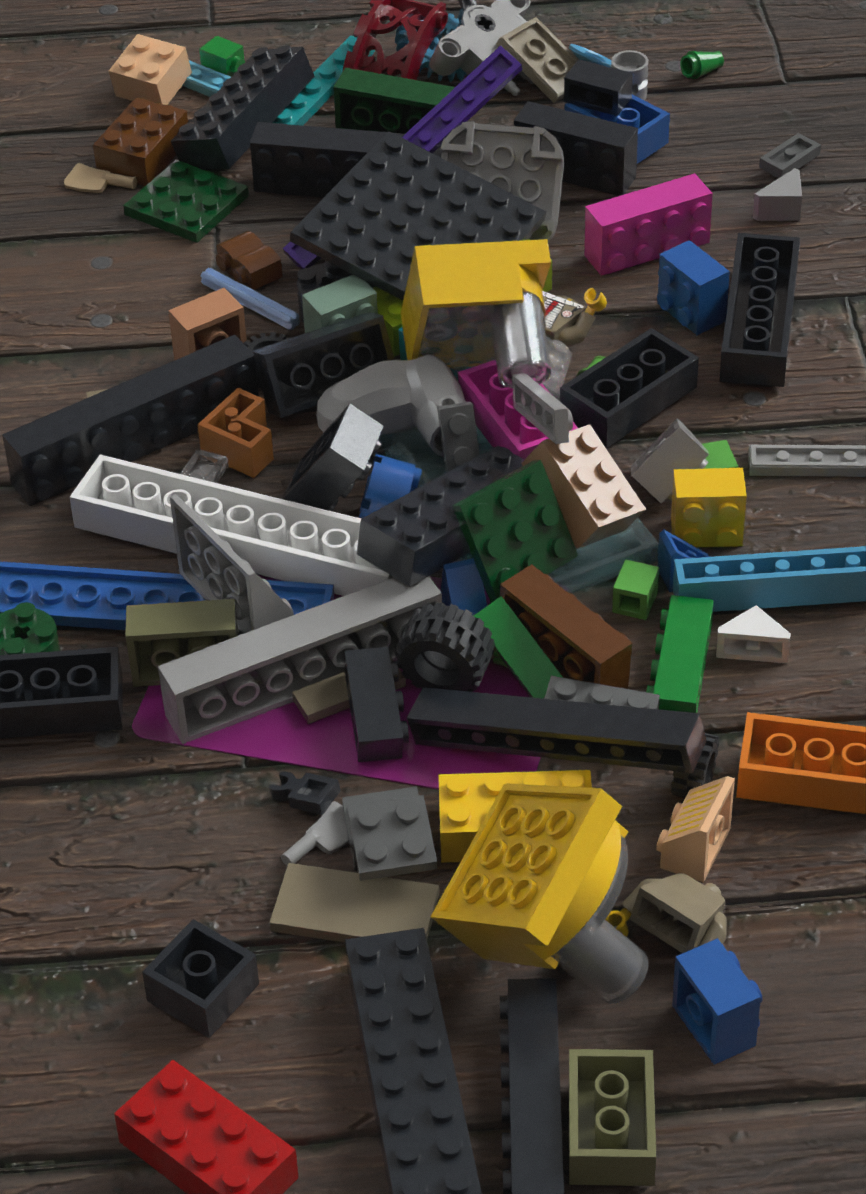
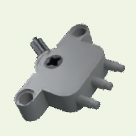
M458 0L461 6L457 16L459 24L456 29L438 42L429 62L430 68L442 76L450 75L459 68L469 75L498 48L496 43L500 37L527 22L524 16L531 1L496 0L490 7H487L485 4L477 5L476 0ZM523 71L518 73L524 80L534 84ZM512 80L503 87L513 96H517L520 93V89Z

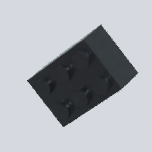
M349 404L300 458L282 499L333 511L338 503V498L340 496L346 498L354 487L355 480L359 479L362 481L371 469L372 463L369 462V458H372L381 446L382 441L378 438L383 425L352 404Z

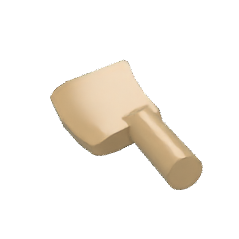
M77 163L64 180L65 188L89 193H102L107 185L135 189L137 185L136 177L113 174L110 171L92 168L81 163Z

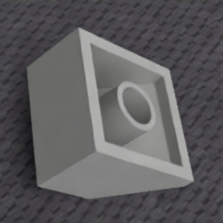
M677 418L631 465V475L660 503L666 498L672 501L674 469H704L708 464L705 458L709 453Z

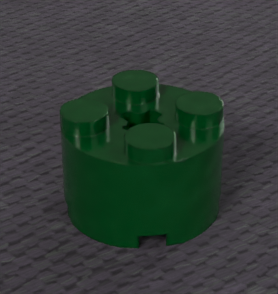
M22 602L16 605L15 608L0 613V655L60 651L55 621L48 613L35 608L34 604Z

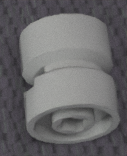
M633 50L621 51L612 57L611 68L633 73L632 94L645 100L647 98L648 85L647 56Z

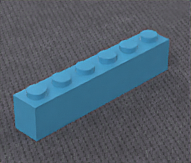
M866 546L674 559L673 594L714 600L713 612L746 610L756 605L759 608L866 601Z

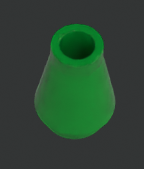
M689 51L681 58V71L687 78L698 79L715 69L721 68L724 64V58L719 51Z

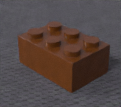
M135 98L93 144L96 169L110 171L113 174L136 177L137 185L146 186L176 156L171 140L177 135L180 127L188 123L187 110L148 101L147 99Z

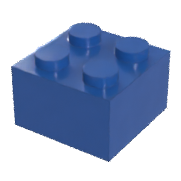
M688 240L660 254L657 304L675 317L683 326H686L694 334L699 335L726 322L730 271Z
M717 938L675 956L672 1006L711 1062L715 1065L755 1047L757 1031L760 1026L759 1011L762 994L756 982L748 980L742 972L736 955L732 951H727Z

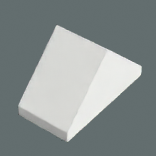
M756 605L718 627L716 658L788 664L791 633Z

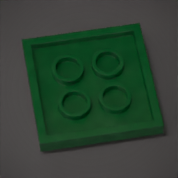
M175 160L123 205L124 215L198 243L249 196L248 186Z
M541 460L529 462L452 505L491 603L500 597L501 583L531 564L542 573L549 574L579 556Z

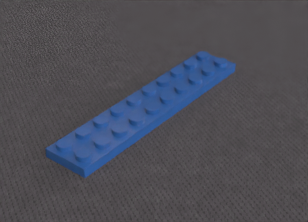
M0 562V613L13 609L22 602H29L34 604L35 608L48 613L58 626L126 630V605L205 601L181 574ZM267 580L272 590L281 599L284 598L289 602L294 615L334 599V584Z

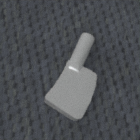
M336 801L332 802L319 820L306 831V835L281 855L283 863L288 866V863L295 864L315 846L326 854H332L348 844L349 838L343 806Z

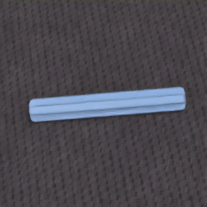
M207 268L205 272L202 271L201 283L215 291L225 288L241 305L288 330H293L295 326L299 325V314L212 268Z

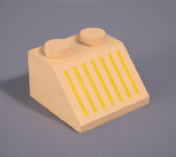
M726 776L690 789L683 803H676L671 816V826L669 830H662L657 842L656 850L661 852V869L676 874H687L696 881L704 883L731 829L735 778Z

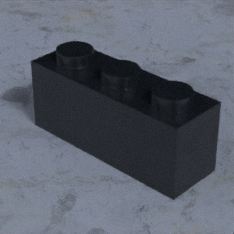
M388 647L345 651L344 674L358 762L402 758L403 743H409V731L407 721H400L399 713L404 712L402 691H395L394 683L399 682L397 661H390Z

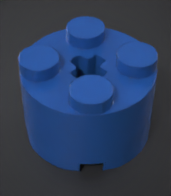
M375 454L372 462V473L367 479L358 518L362 519L417 489L422 469L416 468L415 464Z

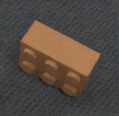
M590 424L569 431V443L555 444L550 439L543 440L521 463L524 466L533 460L542 461L571 538L577 549L625 531L646 510Z

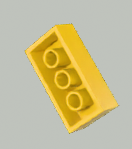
M591 770L440 774L441 863L461 862L504 783L592 788Z

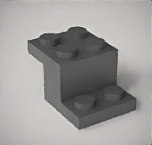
M417 786L342 797L354 870H358L360 881L437 869V858L424 795H418Z

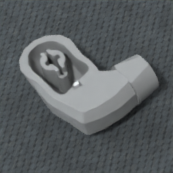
M428 354L413 360H383L337 382L326 389L318 400L316 417L318 427L324 433L349 404H352L383 425L380 435L399 433L417 428L430 448L436 454L443 456L437 407L466 401L461 385L451 369L439 357Z

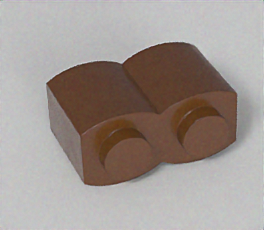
M246 231L216 245V262L220 270L226 271L229 275L233 276L235 281L253 290L283 277L281 259L271 247L264 245L250 231Z

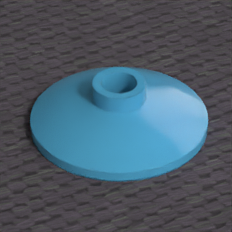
M575 44L569 45V49L578 59L611 67L612 60Z

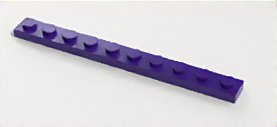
M500 45L402 138L434 153L442 145L443 139L453 129L462 125V122H467L522 71V64ZM289 242L283 248L284 253L300 269L309 268L321 259V257L292 242Z

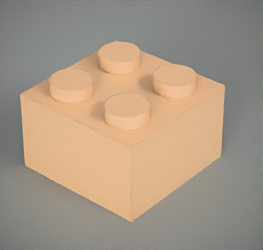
M140 34L135 36L109 70L117 97L131 101L135 98L147 99L148 101L163 105L169 104L185 83L187 77L192 73L186 47Z

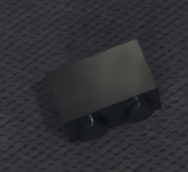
M579 59L564 77V102L618 116L632 98L633 73Z

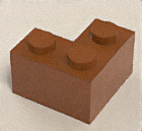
M237 388L198 423L201 454L252 478H255L274 460L271 429L267 428L265 401L261 397Z

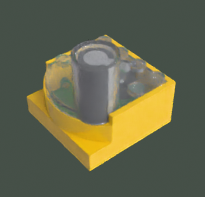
M548 240L415 246L401 309L407 360L417 359L430 354L439 357L453 370H462L496 360L499 383L509 388H513V374L526 373L538 384L548 380L552 372L545 334L546 312L542 294L551 265Z
M504 783L430 917L483 959L556 969L558 965L609 1005L619 1004L634 994L644 981L648 971V958L645 952L605 920L620 895L628 866V850L625 841L628 831L615 820L622 806L601 788Z

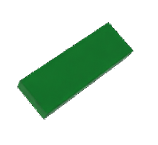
M501 596L473 616L480 618L484 622L483 626L490 629L492 633L491 638L495 642L494 650L531 698L544 699L551 676L562 677V675Z

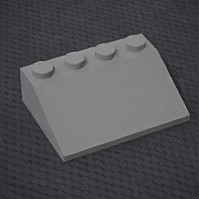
M177 494L170 496L180 574L205 600L235 599L240 635L294 615L289 602L284 598L281 599L272 590L269 582L266 579H261L252 570L248 561L242 560L233 551L231 545L226 540H222Z

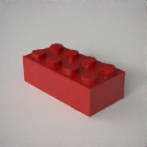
M175 1060L169 1062L114 1113L119 1142L187 1194H283L299 1178L295 1148Z

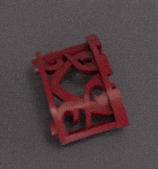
M371 0L369 2L370 7H372L368 15H361L354 30L353 36L357 37V40L353 47V52L347 51L343 71L345 68L379 74L387 72L390 76L401 74V78L417 80L418 72L427 49L447 24L446 3L440 2L435 6L414 0ZM402 25L407 32L409 43L399 51L384 58L382 46L376 39L377 34L392 32ZM371 50H376V51H377V61H376V62H375V56H374V54H373L372 56L368 57L369 52H370Z

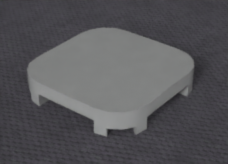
M471 121L462 122V125L453 129L443 139L441 146L442 159L547 212L545 221L529 238L530 240L547 239L549 242L553 238L559 218L564 157L562 148L552 134L546 129L537 126L529 128L478 124Z

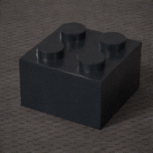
M194 919L142 971L147 1002L208 1038L220 1028L259 985L256 954Z

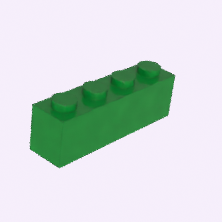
M671 595L669 609L662 608L660 630H665L664 634H657L655 655H660L659 660H652L650 681H655V685H648L647 693L660 695L659 710L698 712L712 629L714 600Z

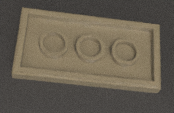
M288 863L270 919V931L345 943V939L424 927L426 939H428L433 920L430 916L437 905L440 894L439 885L388 877L360 881L358 873Z

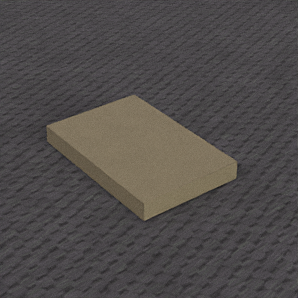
M537 17L498 39L496 45L498 47L501 45L522 64V71L553 103L564 98V77L579 59Z

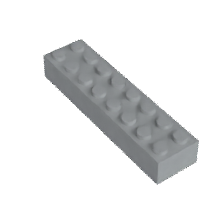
M429 576L410 587L393 577L158 666L165 716L181 743L184 744L293 702V691L344 672V657L347 650L388 647L390 656L396 661L395 650L414 611L418 608L422 609L423 605L426 604L435 606L436 603H442V593Z

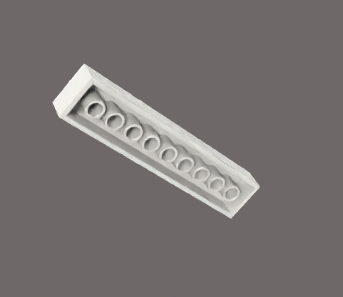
M99 455L70 496L75 528L177 553L170 496L177 494L222 540H226L231 545L233 551L242 560L248 561L252 570L259 575L290 582L334 584V594L342 596L393 578L390 574L357 555L361 518L104 455Z

